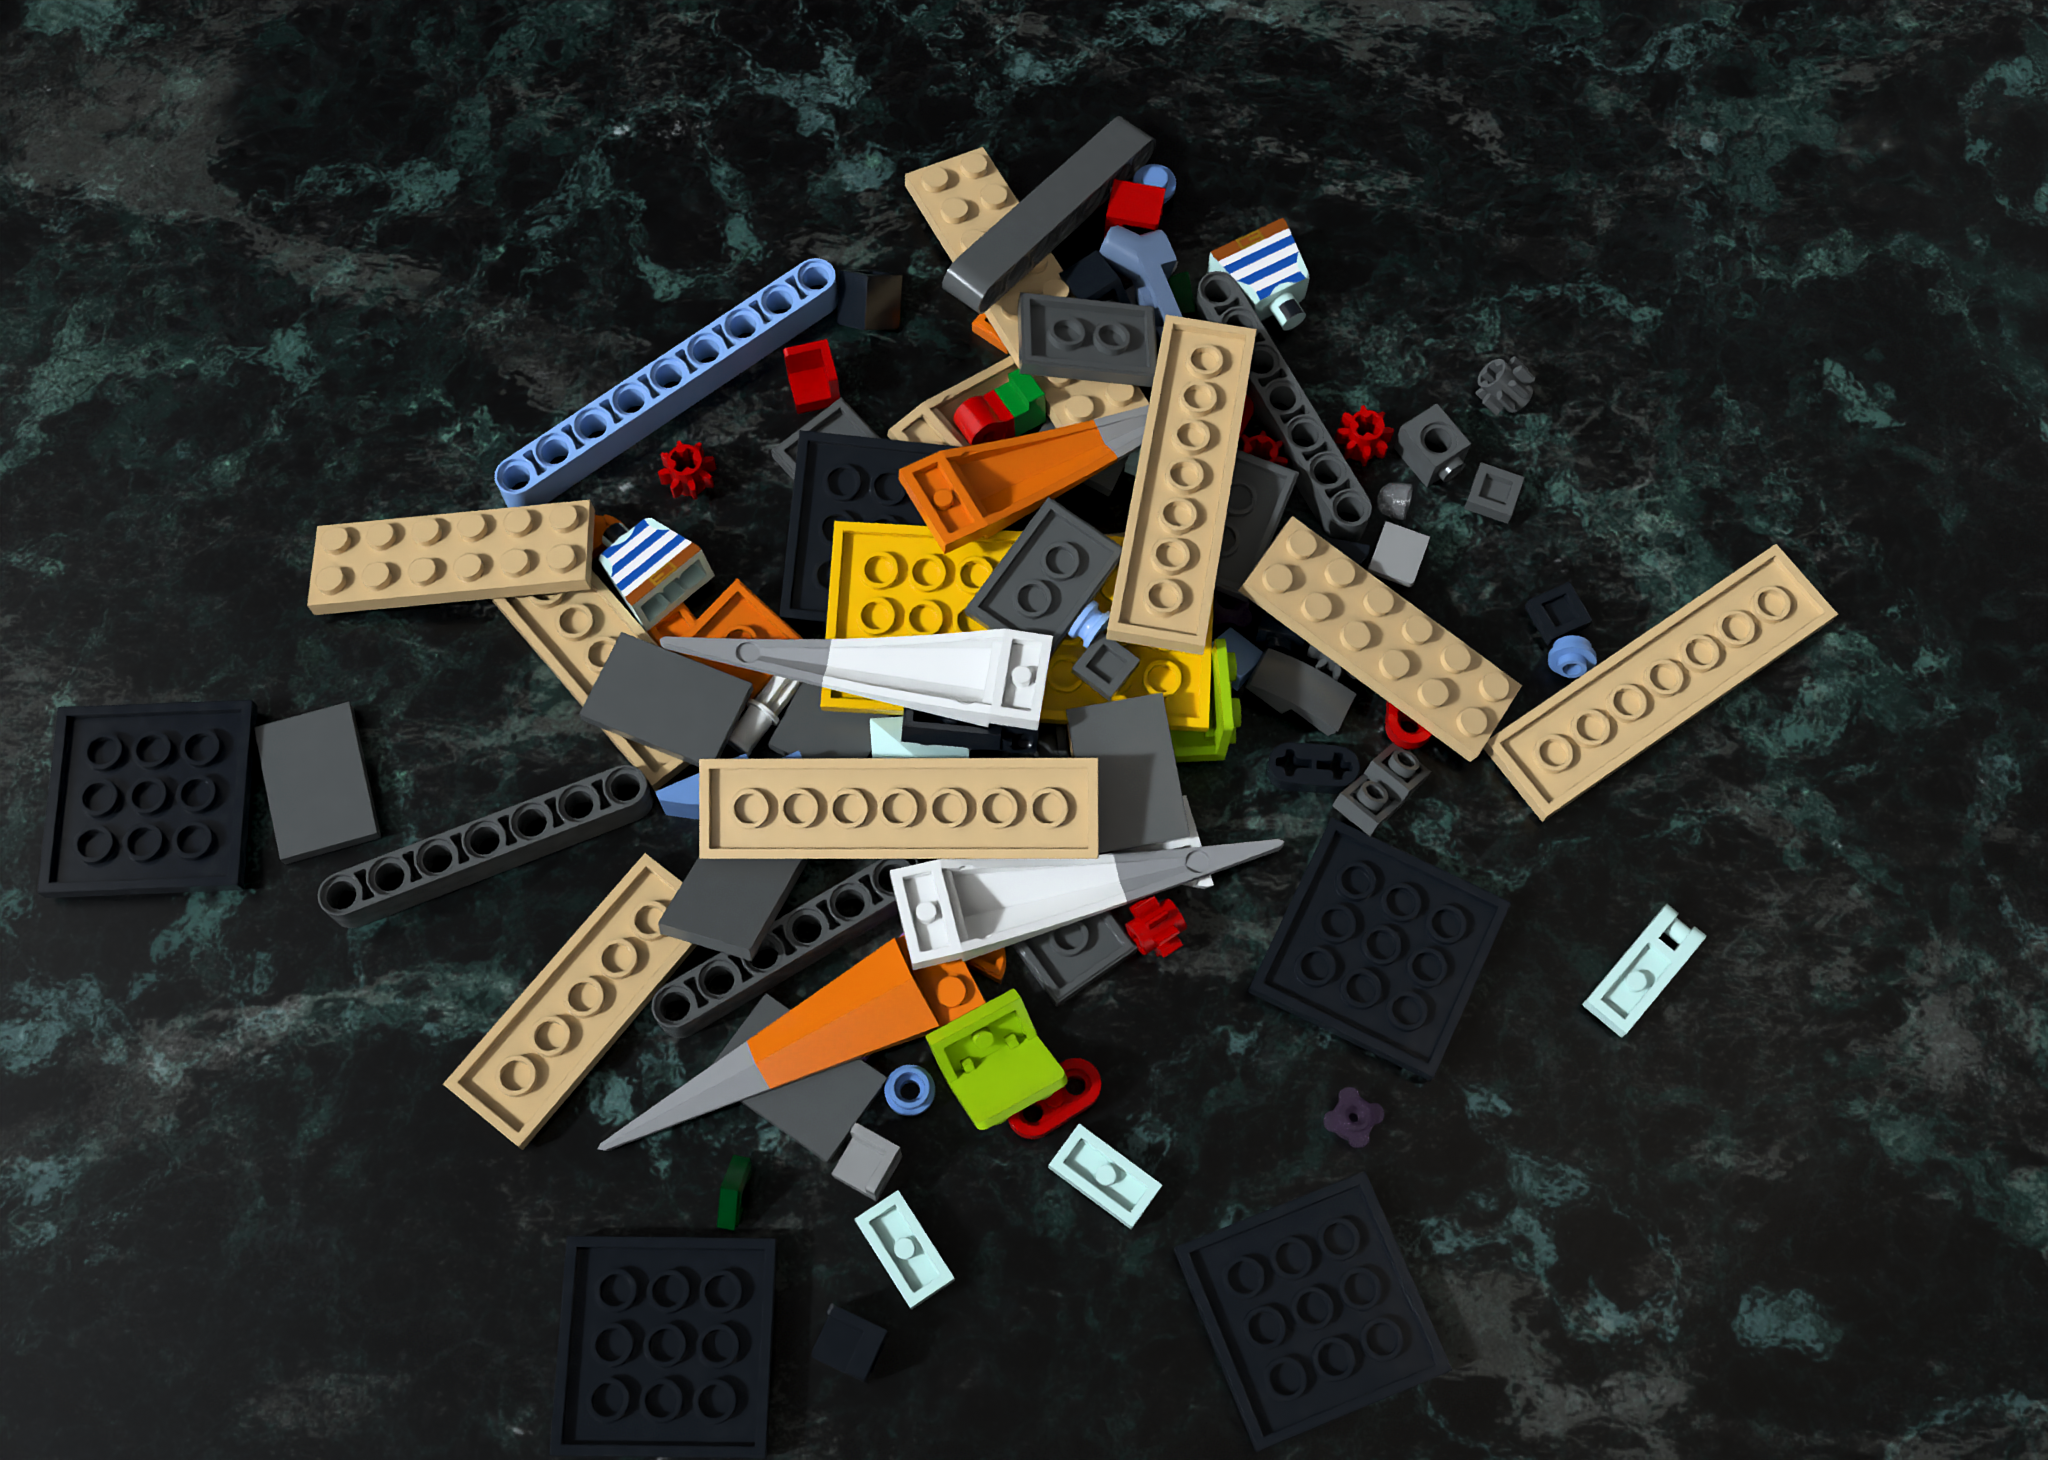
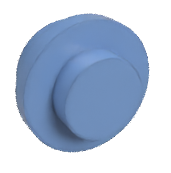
M1145 165L1133 177V183L1166 188L1164 204L1175 193L1176 178L1172 171L1163 165Z

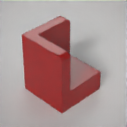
M1114 179L1106 214L1104 239L1110 227L1116 225L1122 227L1130 225L1152 230L1158 229L1163 213L1166 188Z
M827 339L792 346L783 350L797 414L827 408L840 398L838 378Z

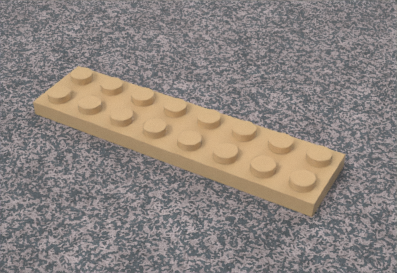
M983 147L905 174V187L952 262L1019 203ZM1052 252L984 313L1018 368V299L1020 292L1076 298L1069 291L1067 284L1061 279L1059 273L1063 269ZM1031 375L1045 393L1046 413L1056 428L1149 405L1148 400L1136 385Z
M1172 315L1165 316L1106 639L1203 655L1257 329Z
M1775 544L1488 739L1483 749L1539 819L1544 822L1832 622L1838 613L1781 548Z
M1099 758L699 759L700 859H1098Z

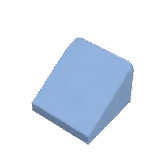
M1230 627L1217 639L1225 638L1227 652H1235L1237 678L1236 681H1232V687L1238 691L1251 676L1263 652Z

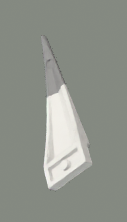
M1005 628L918 636L848 639H730L670 636L660 638V644L664 649L988 728L989 723L1031 730H1038L1053 636Z
M1272 839L1192 848L1099 854L1098 859H937L890 870V878L913 970L959 959H962L963 962L1279 851L1285 841Z

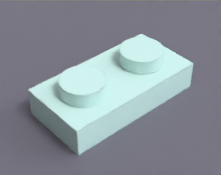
M1081 1124L1077 1125L1048 1166L1050 1170L1131 1230L1162 1187L1161 1183Z
M899 1190L855 1218V1222L911 1310L955 1281L954 1276Z

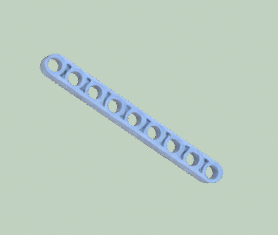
M812 258L802 262L503 460L495 471V482L507 507L547 504L830 314L838 304L836 274L833 266L820 258ZM817 285L824 286L821 289H810L811 287ZM779 309L788 310L787 312L782 314L774 313ZM743 333L752 334L747 338H738ZM708 357L716 358L714 361L709 363L701 362L703 359ZM670 382H679L678 385L672 388L663 387ZM635 406L642 407L639 411L634 413L626 412L629 408ZM596 431L605 432L600 437L588 438ZM559 456L567 457L563 462H560L558 464L550 463L554 458H557ZM528 482L524 488L512 489L517 483Z

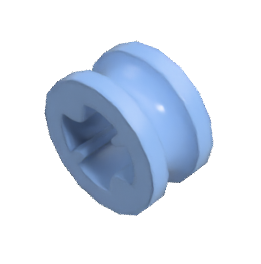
M1093 600L1078 616L1068 635L1073 639L1076 637L1082 638L1084 641L1083 646L1087 649L1099 633L1107 629L1110 611L1106 613L1099 610V603Z

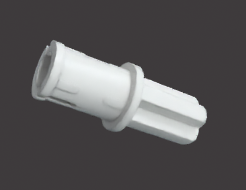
M774 675L755 700L751 698L748 700V709L737 722L727 744L739 754L746 753L749 757L771 725L777 726L779 724L778 715L796 693L801 682Z

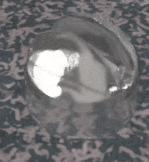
M1390 482L1382 487L1377 497V506L1381 513L1392 519L1405 521L1411 503L1413 485Z

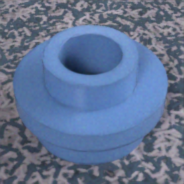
M1569 635L1559 638L1554 642L1553 648L1548 654L1549 667L1554 672L1567 678L1580 677L1594 668L1597 663V655L1591 643L1581 636Z
M904 1065L895 1069L887 1078L885 1097L888 1105L896 1113L903 1116H916L925 1112L931 1106L935 1097V1084L931 1075L924 1068L917 1065ZM914 1083L919 1087L920 1093L915 1099L907 1100L901 1096L900 1092L905 1084Z

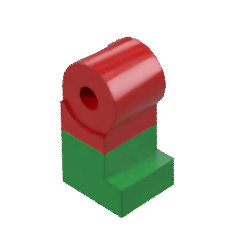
M1018 368L1008 374L1009 382L983 396L971 397L957 408L953 421L970 445L1017 437L1046 422L1045 393L1031 375L1019 374Z

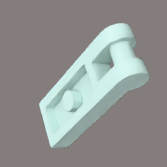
M1668 904L1658 912L1582 1004L1621 1038L1628 1033L1707 936L1696 926L1690 929L1677 918L1679 913ZM1663 932L1678 944L1674 950L1659 939Z

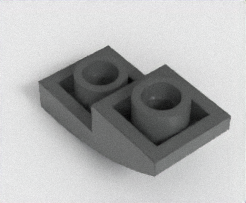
M1270 648L1263 651L1245 686L1246 689L1279 713L1283 714L1292 709L1327 736L1338 732L1356 696V693L1327 674L1296 658Z
M1392 743L1371 761L1359 778L1339 794L1332 806L1367 835L1371 836L1405 803L1432 771L1420 763L1414 754Z

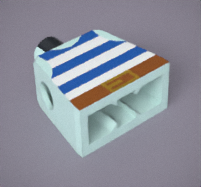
M1284 218L1278 219L1210 252L1207 273L1221 271L1231 275L1238 283L1260 321L1274 315L1283 330H1290L1298 326L1305 319L1306 314L1299 305V302L1305 298L1309 283V273Z
M652 518L643 519L631 530L622 523H614L603 533L602 542L607 549L600 554L599 561L612 584L646 632L715 576L699 546Z

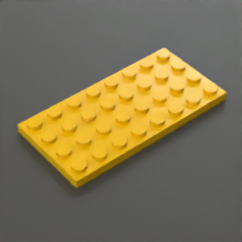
M834 521L825 639L918 636L987 630L965 614V608L1023 531L1001 530L988 539L981 537L944 554L928 526ZM1107 536L1123 547L1124 537ZM1119 566L1094 598L1099 603V610L1103 613L1111 611ZM1213 600L1203 655L1116 641L1138 657L1140 664L1111 701L1162 692L1170 730L1207 732L1209 729ZM1067 635L1049 660L1039 723L1068 724L1066 709L1111 702L1071 673L1072 667L1087 650L1083 646V639L1080 637L1073 639ZM822 687L820 704L822 711L888 715L904 714V707Z

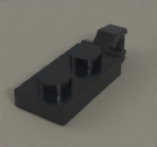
M904 707L901 742L918 743L927 746L964 747L971 750L999 751L1000 749L1002 752L1035 753L1039 727L1038 730L989 723L988 728Z

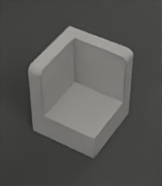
M1386 521L1367 571L1373 576L1411 587L1418 573L1430 536Z
M855 1123L850 1131L852 1139L833 1170L832 1176L877 1202L902 1159L901 1149L896 1144Z

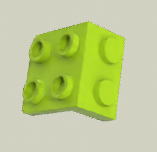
M1225 638L1215 639L1212 648L1209 729L1207 732L1170 730L1176 763L1225 760L1229 744L1236 743V727L1241 726V705L1239 698H1231L1232 681H1236L1237 663L1235 652H1227Z
M1014 988L925 1036L945 1081L979 1130H985L1005 1122L1015 1113L1037 1101L1050 1097L1068 1082L1063 1068L1037 1036L1022 998Z

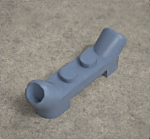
M1120 225L1110 227L1099 253L1115 272L1132 280L1135 287L1136 305L1154 307L1157 353L1159 354L1165 316L1182 317L1167 281L1176 264V256L1166 234L1162 230L1158 229L1139 235Z

